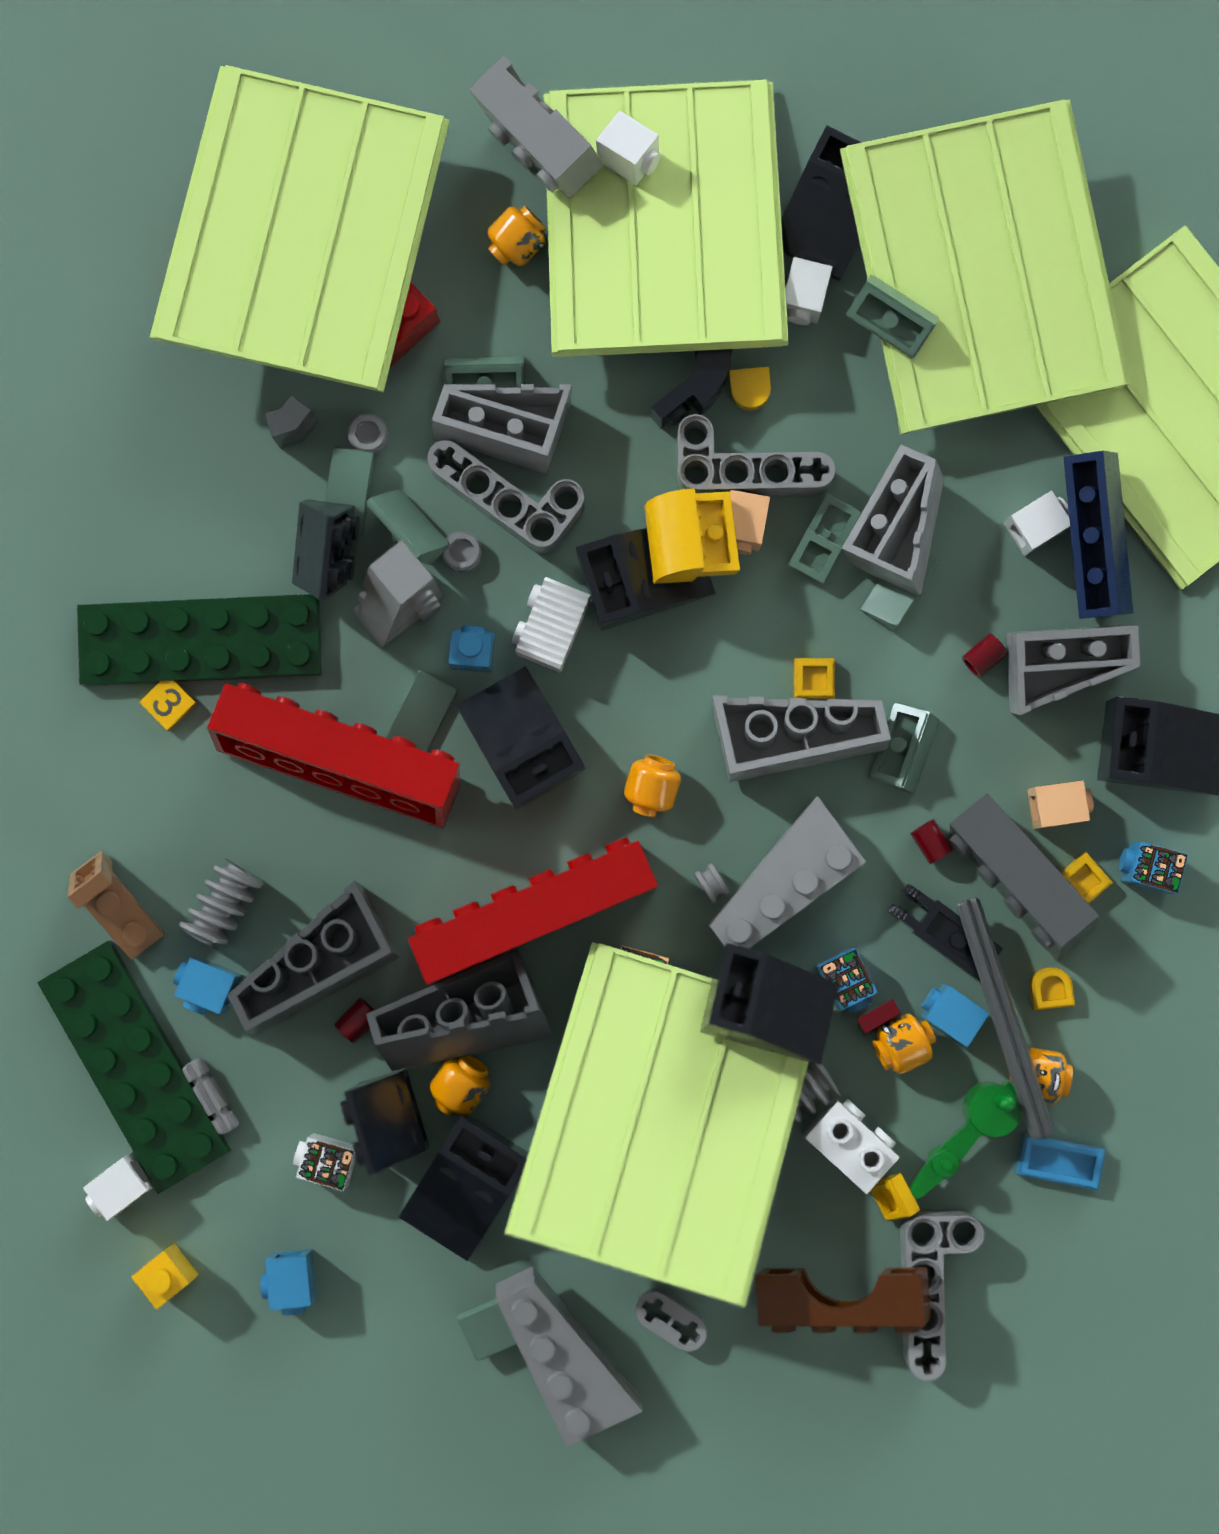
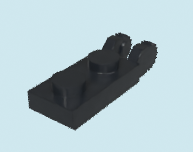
M907 884L903 889L906 896L928 911L920 922L912 917L907 910L895 904H892L888 912L904 925L911 928L915 936L975 980L980 981L960 916L940 901H933L914 886ZM994 942L997 954L999 955L1003 948Z

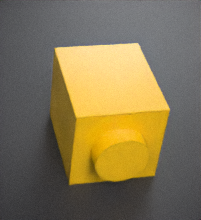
M173 1243L131 1276V1278L157 1310L192 1282L199 1274L178 1246Z

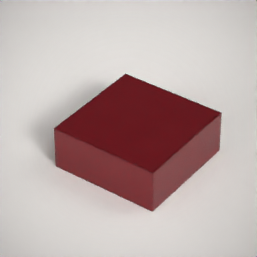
M891 999L858 1018L855 1023L863 1036H866L881 1025L899 1017L901 1012L894 1000Z

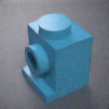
M462 626L461 630L455 629V632L451 631L448 664L452 670L492 673L495 632H486L485 628L477 626Z

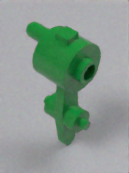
M1005 1080L1002 1085L995 1082H981L968 1090L963 1100L965 1124L942 1145L933 1148L928 1153L926 1163L909 1186L914 1198H922L942 1180L955 1175L959 1169V1163L980 1136L1002 1137L1017 1127L1021 1118V1107L1015 1088L1009 1081Z

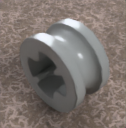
M712 863L707 865V870L704 873L699 871L694 873L712 904L717 902V897L720 894L725 896L730 894L726 884Z

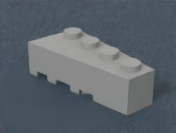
M713 695L712 708L729 783L887 750L891 741L882 700L828 699V701L805 700V698H789L787 700L750 696L748 698H727V696Z
M817 796L811 800L775 846L709 923L708 927L723 947L730 943L749 949L865 864L866 860Z
M533 1266L495 1283L496 1302L566 1447L643 1412L638 1390L619 1372L617 1365L598 1347L586 1328L581 1323L579 1324L572 1316L564 1302Z

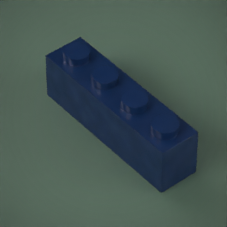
M1102 450L1065 456L1063 459L1079 619L1134 614L1118 453Z

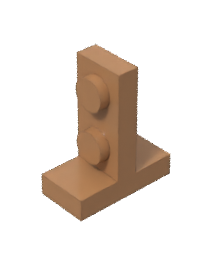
M103 850L70 874L67 898L77 909L84 905L131 960L164 936L163 929L112 871V861Z

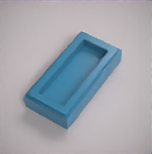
M1022 1133L1015 1173L1099 1191L1106 1150L1047 1137L1032 1139L1029 1134Z

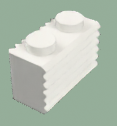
M545 577L542 586L535 584L527 602V606L532 608L527 623L523 621L518 623L511 643L517 645L515 649L516 655L561 673L590 604L591 595Z

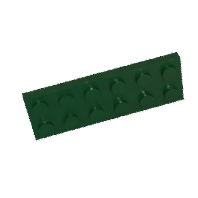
M311 594L77 605L79 685L82 686L159 683L160 681L173 680L185 682L322 675L319 599Z
M106 941L37 982L157 1194L231 1151L224 1136L218 1134L214 1128L212 1115L208 1116L194 1093L192 1089L195 1087L193 1082L189 1083L182 1072L184 1066L112 941Z

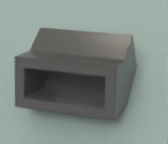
M292 395L282 408L265 413L271 436L279 448L304 442L318 423L312 410Z

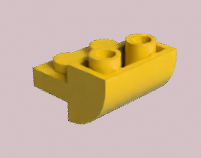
M695 488L683 489L658 495L647 501L644 505L654 584L692 582L696 577L736 575L740 571L730 492L695 493Z

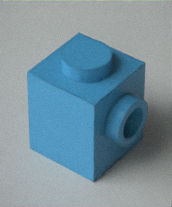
M190 957L188 963L182 962L176 972L173 984L178 987L174 996L184 1000L182 1005L184 1008L198 1014L205 1015L207 1010L217 1014L227 1013L231 1004L227 995L239 985L243 975L203 958Z
M312 1249L272 1253L265 1260L266 1274L261 1275L260 1286L262 1298L269 1300V1311L281 1309L282 1315L305 1313L307 1311L306 1307L311 1306L317 1299Z

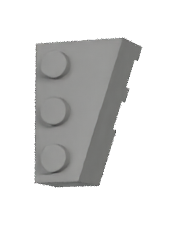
M502 55L469 88V91L492 123L488 130L502 146L509 142L515 148L512 153L525 168L529 169L533 165L538 169L539 172L536 176L549 191L553 193L558 188L570 199L604 165L591 144L557 109L553 111L537 96L539 91L530 82L525 85L512 67V63Z
M495 384L444 385L431 420L433 439L437 441L450 440L463 449L547 474L571 405L572 384H559V387L534 388V384H521V388H496Z
M900 445L841 548L852 566L920 597L944 483V476L936 459Z
M401 540L368 567L362 584L367 594L363 591L358 595L357 599L361 604L354 607L353 613L379 645L384 648L419 618L424 622L436 614L441 608L439 602L444 597L434 578Z
M1111 625L1006 633L1010 713L1023 715L1051 701H1057L1078 690L1094 686L1140 667L1138 625Z

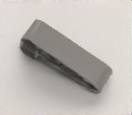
M699 414L688 415L679 424L676 442L677 482L680 490L695 488V493L730 492V490L763 496H815L825 492L835 476L836 468L834 461L825 453H714V430L708 418ZM690 429H699L705 434L706 439L701 444L695 445L689 443L685 439L684 434ZM773 466L779 467L785 472L786 479L779 483L772 482L766 477L765 470ZM795 466H798L799 468L797 471V475L800 476L798 478V481L795 483L793 482V478L795 475ZM738 467L745 472L746 480L742 483H732L726 478L725 472L729 468ZM811 467H817L818 473L823 474L820 481H814L813 474H808ZM690 468H700L705 472L707 479L700 484H692L686 479L685 473Z
M450 440L436 442L428 452L427 461L433 476L440 483L539 554L553 552L582 516L585 509L582 487L571 479L557 481L538 504ZM452 456L455 466L462 471L460 479L457 471L449 465H445L442 468L439 459L443 457L448 460ZM475 478H484L490 484L484 493L474 494L468 490L470 482ZM563 493H571L577 497L578 502L571 509H562L556 504L557 497ZM505 502H518L522 506L520 513L513 518L503 516L500 513V509ZM541 524H547L554 530L553 536L544 542L535 540L532 537L534 528Z
M920 1210L911 1217L903 1218L901 1221V1267H918L919 1265L927 1264L932 1269L928 1286L933 1316L925 1327H920L919 1332L902 1333L904 1361L914 1376L920 1380H935L942 1375L946 1367L943 1254H967L974 1252L980 1248L984 1240L982 1225L966 1211ZM921 1222L929 1223L931 1228L929 1237L921 1242L913 1241L911 1233L914 1226ZM960 1222H970L972 1228L970 1236L966 1240L955 1241L953 1238L955 1226ZM918 1337L925 1338V1346L932 1355V1357L926 1358V1365L922 1366L916 1359L923 1356V1343Z

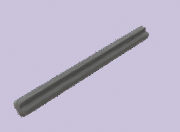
M978 898L964 900L957 904V910L1029 1135L1032 1139L1048 1137L1054 1133V1128L981 902Z

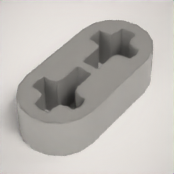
M649 1288L638 1296L635 1303L636 1316L645 1328L685 1352H693L705 1343L707 1337L706 1324L697 1312L657 1288ZM656 1298L661 1300V1310L669 1315L668 1319L666 1320L658 1314H654L651 1319L646 1317L647 1309L643 1304L646 1301L653 1303ZM674 1320L686 1326L691 1321L695 1322V1330L698 1334L696 1339L691 1336L686 1341L680 1339L681 1330L673 1325Z

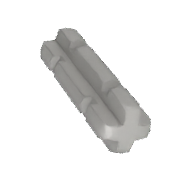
M197 1058L186 1064L182 1068V1072L188 1082H193L195 1085L192 1089L208 1116L212 1115L214 1119L212 1124L217 1133L224 1135L239 1125V1121L233 1110L229 1111L226 1106L229 1103L214 1077H209L207 1074L210 1070L202 1058Z

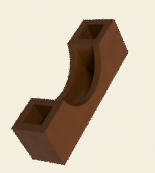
M886 1267L880 1273L873 1291L869 1295L854 1301H840L823 1294L812 1283L805 1268H764L755 1275L758 1326H771V1331L775 1333L796 1331V1326H812V1332L831 1333L837 1331V1326L853 1327V1332L874 1333L878 1331V1327H894L896 1333L909 1334L919 1332L920 1327H925L931 1318L927 1267Z

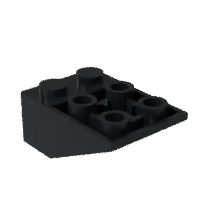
M826 125L781 219L783 253L791 257L832 266L830 276L840 281L859 244L840 148L862 142Z
M306 499L299 503L292 584L319 600H326L347 585V580H352L354 577L355 556H350L351 540H357L360 519L359 516H354V505Z
M647 528L612 535L576 547L579 564L589 594L591 595L601 631L716 594L710 576L696 577L692 582L654 584Z
M526 666L456 705L516 810L586 770L583 761Z
M1117 696L1107 700L1097 781L1218 796L1219 714L1160 701Z
M727 943L718 953L700 1032L821 1065L839 984L769 954Z
M407 1068L362 1081L344 1092L346 1100L341 1101L343 1117L347 1126L354 1125L358 1139L357 1142L353 1143L355 1158L359 1167L366 1166L368 1176L420 1154L429 1148V1141Z
M462 1114L398 1218L468 1261L521 1178L529 1153L472 1116Z

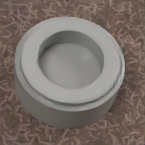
M365 413L355 417L350 423L348 439L354 449L372 451L376 455L386 447L389 440V432L386 424L380 417Z
M457 531L446 538L449 542V547L442 553V556L450 569L465 573L472 571L479 565L483 553L481 544L475 535L467 531Z

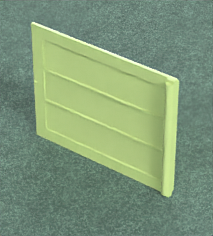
M225 65V67L220 66L151 329L150 339L384 393L450 120L445 119L441 115L229 65Z
M749 80L556 90L549 91V94H544V102L553 111L557 109L591 144L596 154V139L619 110L659 135V153L661 154L659 164L651 175L645 174L637 185L603 166L570 199L558 188L553 193L547 189L552 357L788 346L773 82Z
M1070 99L840 148L867 279L870 275L877 277L939 318L936 326L914 359L880 338L896 408L900 435L1101 392L1130 384Z
M1186 225L1109 283L1130 384L1128 386L1036 405V408L1073 455L1102 450L1118 453L1124 519L1180 590L1190 585L1219 562V267Z
M592 942L504 1234L733 1305L745 1307L809 1062L701 1033L700 1029L712 978L601 943Z

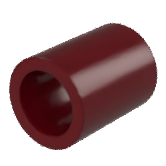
M989 633L962 656V660L976 677L981 678L1006 657L1008 652L1004 645L993 634Z
M934 819L910 833L929 864L934 863L954 850Z
M360 997L334 1025L344 1037L354 1044L370 1028L366 1014L374 1011V1009Z

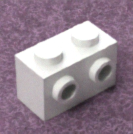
M833 1098L830 1101L831 1104L820 1112L803 1131L802 1135L861 1190L868 1194L900 1158L891 1150L896 1145V1142L879 1127L873 1132L861 1122L866 1115L849 1099L841 1104Z

